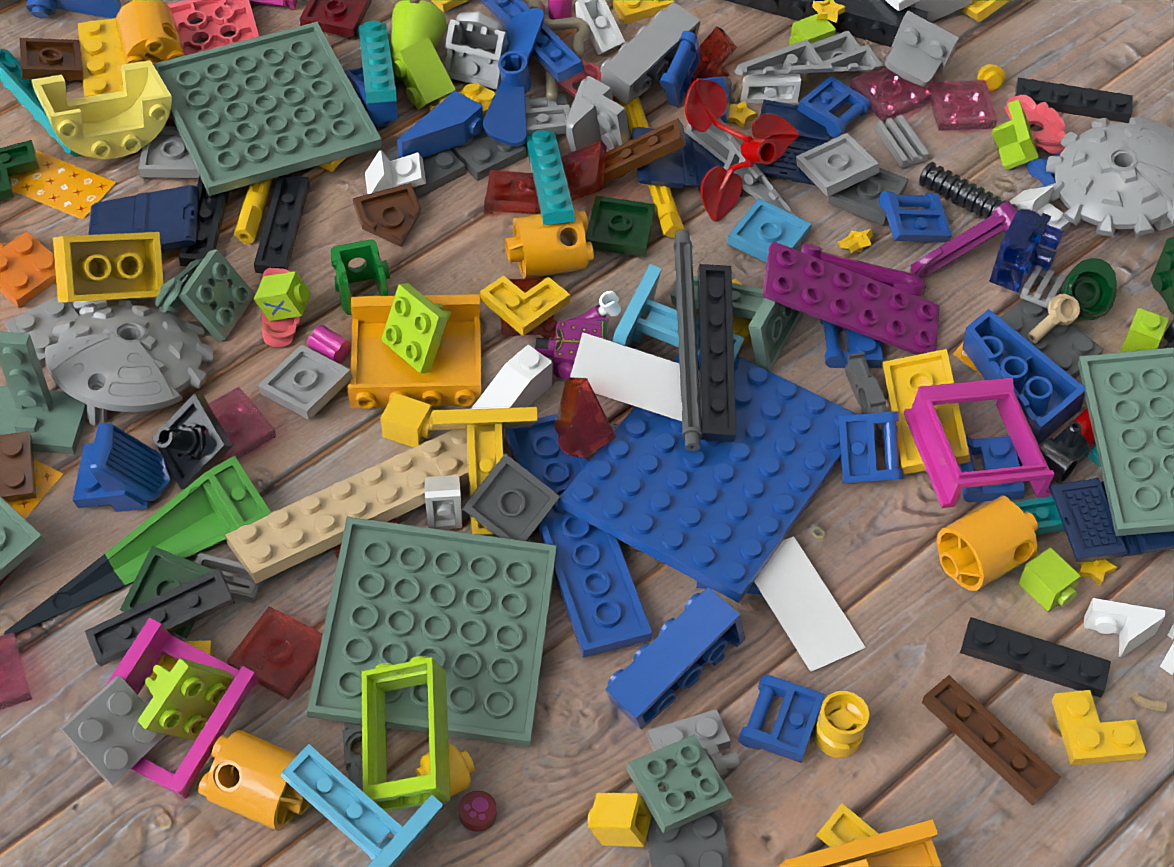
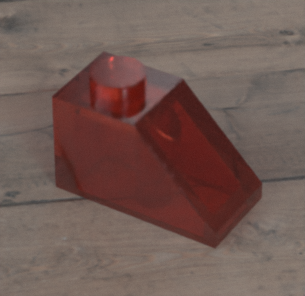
M576 377L567 379L554 428L559 436L557 439L558 444L564 453L572 457L586 458L616 436L588 379Z

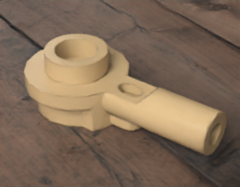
M1067 294L1054 296L1048 305L1049 315L1027 334V338L1036 344L1056 325L1064 326L1073 323L1080 312L1078 301Z

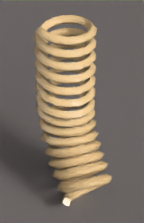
M741 80L734 84L735 91L730 96L731 103H736L741 97Z
M1135 692L1130 696L1136 704L1138 703V705L1147 710L1152 709L1165 712L1167 708V702L1145 699L1139 692Z

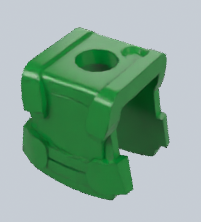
M369 239L331 248L332 267L336 269V276L334 277L335 290L340 292L339 297L342 308L347 315H352L349 283L375 279L380 296H388L386 279H390L387 260L381 261L375 240ZM354 258H363L365 260L360 267L353 268L348 265Z

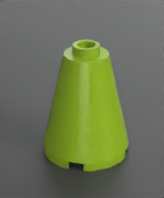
M411 0L398 1L392 12L391 58L398 51L428 37L436 49L448 28V23L445 21V13L436 5L424 0H420L419 4L410 3ZM393 70L395 78L400 81H403L402 78H399Z

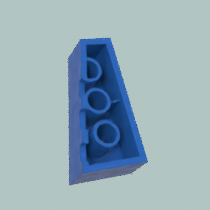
M990 309L966 327L962 349L985 380L1013 378L1014 393L1038 445L1081 410L1085 397V387Z
M709 587L701 594H694L687 601L685 610L676 619H669L661 627L659 636L650 645L647 643L639 648L634 655V661L625 670L620 669L612 675L608 681V687L605 689L610 701L638 728L643 729L675 701L677 697L675 691L678 688L687 689L693 686L699 680V676L706 664H712L715 667L725 658L723 652L728 645L732 643L738 647L746 640L740 614Z

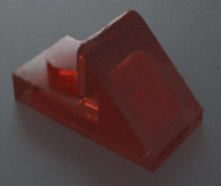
M718 26L700 44L701 61L691 80V84L697 78L706 79L730 76L722 64L734 52L737 46L725 31Z

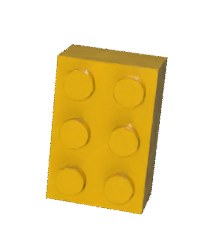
M160 232L53 237L58 302L157 297L161 286L164 284Z

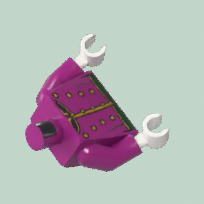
M606 291L601 295L599 299L601 306L596 305L586 313L570 320L559 321L556 326L555 339L536 338L535 350L546 358H553V375L569 382L583 332L608 340L609 318H606V314L617 316L621 311V306L617 303L619 297L613 291Z

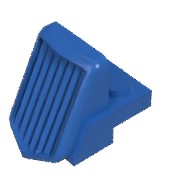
M100 423L97 427L95 442L84 444L73 502L78 508L111 504L116 512L148 509L149 502L156 500L171 484L166 462L157 450L152 449L111 423Z

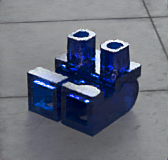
M1028 209L1018 211L1001 241L989 282L1018 293L1026 273L1029 274L1033 266L1039 265L1045 271L1050 270L1057 252L1041 246L1057 250L1064 231L1049 225L1051 216L1042 213L1040 216L1037 212Z

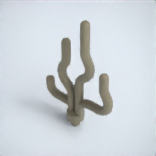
M528 0L525 3L530 9L540 8L543 10L544 23L552 31L578 29L579 31L573 38L572 49L580 59L584 56V42L590 34V27L586 21L578 17L556 20L547 19L545 16V6L541 1ZM501 23L504 32H507V28ZM546 70L547 98L549 100H556L558 97L557 80Z

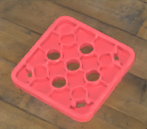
M185 0L167 4L173 13L185 56L259 37L249 0ZM193 19H203L198 24H190V21ZM227 31L236 32L230 37L222 36ZM199 38H208L204 43H195Z

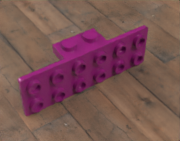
M772 242L769 246L763 288L764 298L916 355L936 351L940 310L938 304L777 242Z

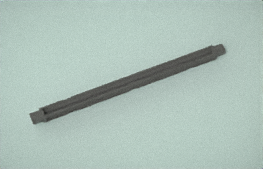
M680 230L675 234L676 241L673 245L679 335L682 438L685 440L686 450L697 451L700 449L702 430L699 406L700 394L692 242L690 241L689 232Z

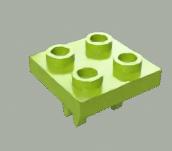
M409 283L399 284L381 340L420 374L428 373L431 371L438 347L441 345V338L451 312L448 310L442 311L443 305L433 304Z
M179 658L171 671L163 666L155 665L153 671L157 674L156 680L150 677L145 679V684L153 698L137 721L145 730L196 741L235 677L229 671Z

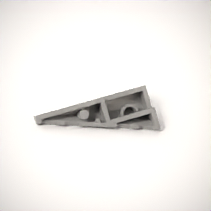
M845 31L812 44L807 39L738 64L735 73L742 76L879 70L882 64L868 45L860 47L851 33Z
M721 118L717 119L720 123L725 125ZM689 123L687 124L685 133L725 163L724 168L726 170L731 165L745 161L741 154V144L735 136L715 127L713 123L706 132H699L691 127ZM754 163L752 168L744 167L733 172L742 178V188L756 200L761 199L796 216L756 163Z

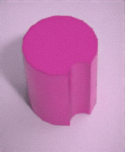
M548 0L549 18L556 20L571 17L572 0Z
M324 325L317 326L313 334L308 338V348L339 364L347 358L351 350L350 341Z

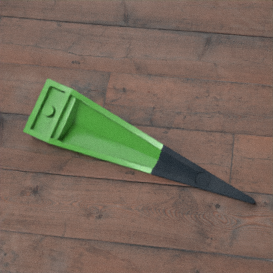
M234 455L201 475L114 547L6 630L3 638L11 637L133 583L152 546L187 559L227 541L225 534L237 530L241 526L250 525L268 516L271 511Z

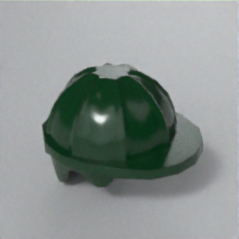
M1097 258L1083 260L1071 270L1062 286V294L1070 295L1078 301L1080 306L1078 319L1095 320L1109 312L1116 298V273L1109 263Z

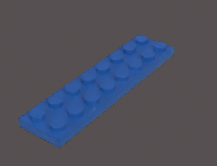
M569 411L537 418L538 421L531 427L505 428V435L514 461L559 496L588 463ZM557 500L537 527L543 544L557 545L553 573L582 657L650 641L652 639V631L617 538L559 508Z

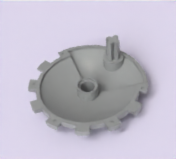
M1132 117L1129 123L1109 124L1107 118H1101L1092 122V129L1080 135H1076L1073 132L1066 134L1060 143L1065 147L1060 156H1049L1046 172L1055 173V183L1048 185L1053 186L1050 200L1061 199L1069 209L1063 213V216L1071 223L1077 225L1081 220L1098 226L1096 234L1113 237L1115 229H1134L1136 236L1152 233L1154 228L1151 224L1159 222L1166 217L1174 223V129L1143 117Z
M132 298L121 299L119 305L98 308L94 303L83 306L79 312L81 316L73 321L60 320L55 325L53 335L59 337L58 342L45 348V363L51 378L68 395L87 404V418L89 419V424L94 426L98 422L106 423L107 410L144 412L165 408L182 401V397L178 394L189 385L199 389L208 378L207 373L200 370L202 362H213L212 346L201 344L199 337L204 336V329L197 321L185 322L176 316L177 312L167 310L165 313L162 305L159 309L138 305L136 299Z

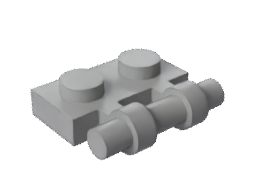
M545 94V97L533 99L525 96L527 135H532L536 131L555 132V135L566 134V120L570 112L566 95H558L556 100H549L547 94Z
M717 709L647 731V738L653 752L695 734L720 776L727 774L728 769L740 766L739 757L735 751L724 755L719 752L729 748L730 739ZM668 762V763H666V766H668V765H674V764L671 763V762ZM694 771L699 777L701 776L698 771Z

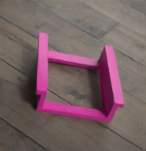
M1013 378L919 387L912 408L905 409L903 414L941 508L955 507L962 488L1030 481L1037 498L1050 497L1049 485L1053 479L1054 472L1049 469L1014 393ZM998 399L996 407L1023 466L961 473L933 405Z
M149 618L107 684L116 676H121L138 695L145 685V679L151 676L154 666L158 665L164 654L176 660L182 658L229 671L235 677L175 774L143 757L131 768V770L186 799L189 795L187 792L210 757L215 742L224 734L250 690L259 682L255 678L256 673L244 666L238 670L172 636L161 623Z

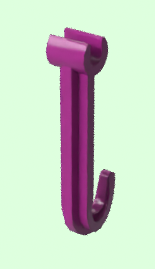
M1007 201L998 206L991 213L992 216L910 265V272L920 278L927 277L1002 231L1005 234L1013 231L1020 226L1019 223L1023 220L1010 201Z
M803 243L801 252L904 292L916 296H921L925 292L926 286L924 281L914 274L821 252L822 248L813 244Z

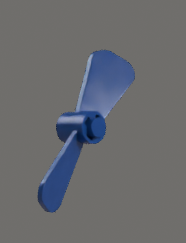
M27 0L26 8L32 12L33 16L38 18H48L49 15L55 14L56 9L112 19L117 17L121 9L120 0Z
M540 8L521 12L515 15L507 24V52L498 61L501 82L483 119V127L486 134L493 140L510 146H521L527 140L525 94L531 88L528 62L544 22V12Z

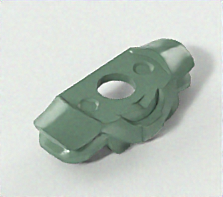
M204 258L190 262L184 270L161 286L156 298V307L162 305L163 311L166 313L167 310L178 312L185 305L178 297V294Z

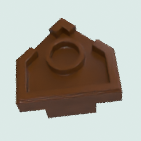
M411 183L353 198V205L362 229L401 247L421 214V207Z

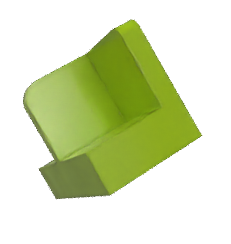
M1019 99L1008 103L1012 120L998 125L992 130V137L998 147L1005 170L1039 158L1028 118Z

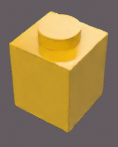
M394 393L380 417L382 437L413 448L421 445L424 439H429L433 431H430L431 405Z
M596 793L594 805L588 813V828L603 846L645 847L652 814L638 793Z

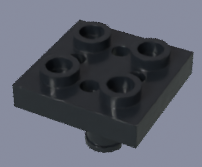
M195 393L152 437L180 489L187 488L201 475L209 471L233 447L204 395Z

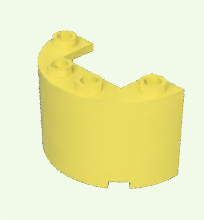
M151 60L121 65L124 91L67 100L65 80L62 75L31 79L34 91L61 142L72 151L95 159L123 157L136 153L149 144L166 124L172 105V96Z

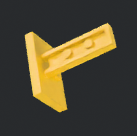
M537 407L432 411L430 415V431L467 429L469 499L503 457L502 428L531 427L538 421ZM470 516L471 534L494 535Z

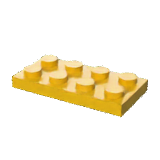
M116 18L78 23L84 97L124 91L121 65L126 64L116 27Z
M947 349L882 362L891 411H899V422H896L898 428L897 443L904 475L926 471V468L903 413L905 409L912 408L920 386L954 383ZM959 403L933 405L957 463L971 462Z

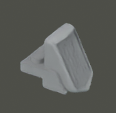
M480 11L460 13L456 20L450 19L445 48L448 50L444 66L450 78L468 83H479L485 87L498 89L501 82L498 61L507 52L508 45L506 32H504L501 23Z
M907 11L891 46L893 49L885 60V67L904 80L926 87L938 73L942 74L947 68L959 37Z
M587 76L586 79L581 81L566 120L567 140L573 156L578 159L583 158L600 141L610 150L630 141L625 107L613 101L610 87L591 76Z

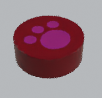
M484 791L467 793L460 800L458 806L460 822L465 828L475 832L490 828L497 817V806L494 798Z

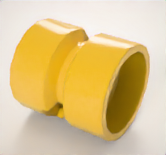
M836 691L825 698L822 702L814 732L815 742L822 752L835 758H847L856 753L860 748L869 719L868 706L864 700L855 693L848 691Z

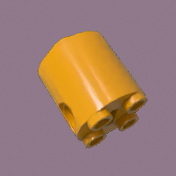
M132 0L120 9L116 17V27L126 64L148 60L155 64L185 56L173 13L165 2L160 0Z
M574 208L575 222L543 225L541 214L514 218V237L505 238V251L508 262H518L523 279L585 270L589 261L594 259L592 244L590 241L586 242L584 230L588 229L585 211H578L577 208ZM560 236L567 238L570 246L564 245L560 240Z
M1000 496L939 531L936 543L941 566L960 586L970 591H977L1038 555L1037 539L1034 532L1038 529V523L1030 512H1023L1008 497Z
M242 730L233 732L229 737L221 735L217 739L212 749V757L215 759L210 771L203 776L198 789L200 794L206 796L207 801L277 831L285 828L296 813L299 815L304 814L310 805L302 795L280 777L282 771L299 754Z

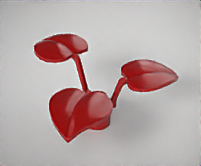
M697 78L691 84L685 99V114L691 127L699 132H706L713 123L715 127L744 140L741 145V154L745 161L731 165L727 170L720 166L713 167L706 173L701 183L702 202L710 219L717 222L732 209L742 191V178L733 172L744 167L752 168L754 163L767 165L775 162L800 134L787 120L771 113L762 114L754 121L752 125L753 137L720 123L717 119L724 114L727 107L726 92L715 81Z

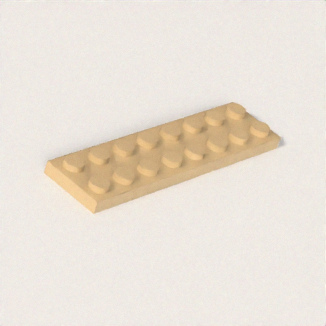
M467 429L451 430L406 452L395 455L393 458L367 468L341 482H337L328 488L306 496L291 505L274 511L250 525L241 526L237 530L225 534L227 544L255 584L341 544L347 517L387 522L425 504L424 479L426 477L458 475L460 487L469 483Z

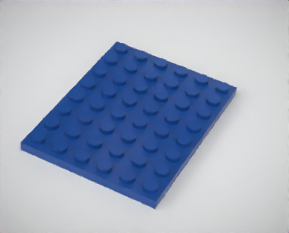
M679 354L673 362L679 363ZM737 356L734 361L736 437L734 442L700 440L699 450L688 451L685 449V440L682 438V421L635 406L560 495L558 507L739 603L840 461L838 416L855 415L856 413Z

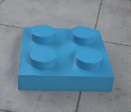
M758 199L729 233L727 244L767 263L769 246L772 242H777L796 250L810 233L812 224L766 201Z

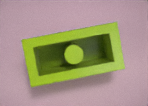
M429 37L398 51L391 58L395 74L402 78L407 88V97L416 106L418 111L438 102L441 97L450 95L456 90Z

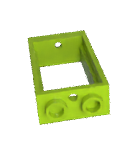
M427 656L413 657L410 659V662L400 664L382 663L375 666V669L361 671L363 792L385 812L422 806L431 794L440 802L450 801L446 671L432 657ZM427 684L430 774L387 782L385 692Z

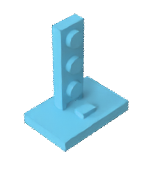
M649 264L614 333L612 342L632 348L634 342L639 343L643 334L679 347L677 310L653 301L662 268ZM696 318L697 355L699 356L698 319ZM733 333L735 361L744 337Z
M310 744L282 771L280 776L370 856L373 861L368 867H394L430 826L443 806L431 794L402 827ZM389 832L394 835L392 839L387 836Z

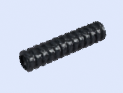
M930 162L925 166L919 178L920 186L924 187L927 185L928 190H935V193L939 195L943 194V198L947 200L951 198L952 203L956 204L959 202V206L962 208L968 207L969 212L976 211V215L979 217L983 215L984 220L992 216L991 213L998 206L1007 202V200L1002 202L999 196L993 197V193L990 191L985 193V189L982 187L977 188L975 183L969 184V180L965 178L960 180L961 177L957 174L953 176L950 170L945 172L944 167H936L934 162ZM1013 204L1012 206L1023 221L1019 223L1020 226L1009 233L1014 234L1016 232L1018 238H1023L1028 234L1034 223V214L1029 213L1027 215L1026 210H1018V206Z

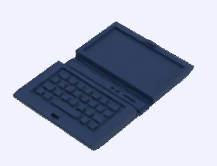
M763 100L760 115L771 113L784 118L799 132L800 136L789 145L778 160L767 165L756 163L766 177L789 179L793 182L815 185L797 166L796 156L828 142L829 134L826 127L798 111V104Z
M635 127L632 129L633 139L654 129ZM685 133L686 146L674 153H669L656 159L646 166L637 168L638 181L641 184L681 189L685 184L694 187L698 186L700 192L701 183L706 173L713 167H724L725 163Z
M187 185L94 203L91 205L88 235L160 232L161 251L195 245L199 188L194 185Z
M1099 478L1049 486L1076 562H1089L1174 549V531L1116 536L1104 481L1100 482Z

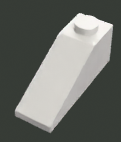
M530 345L525 346L503 366L471 409L530 406L552 386V361Z

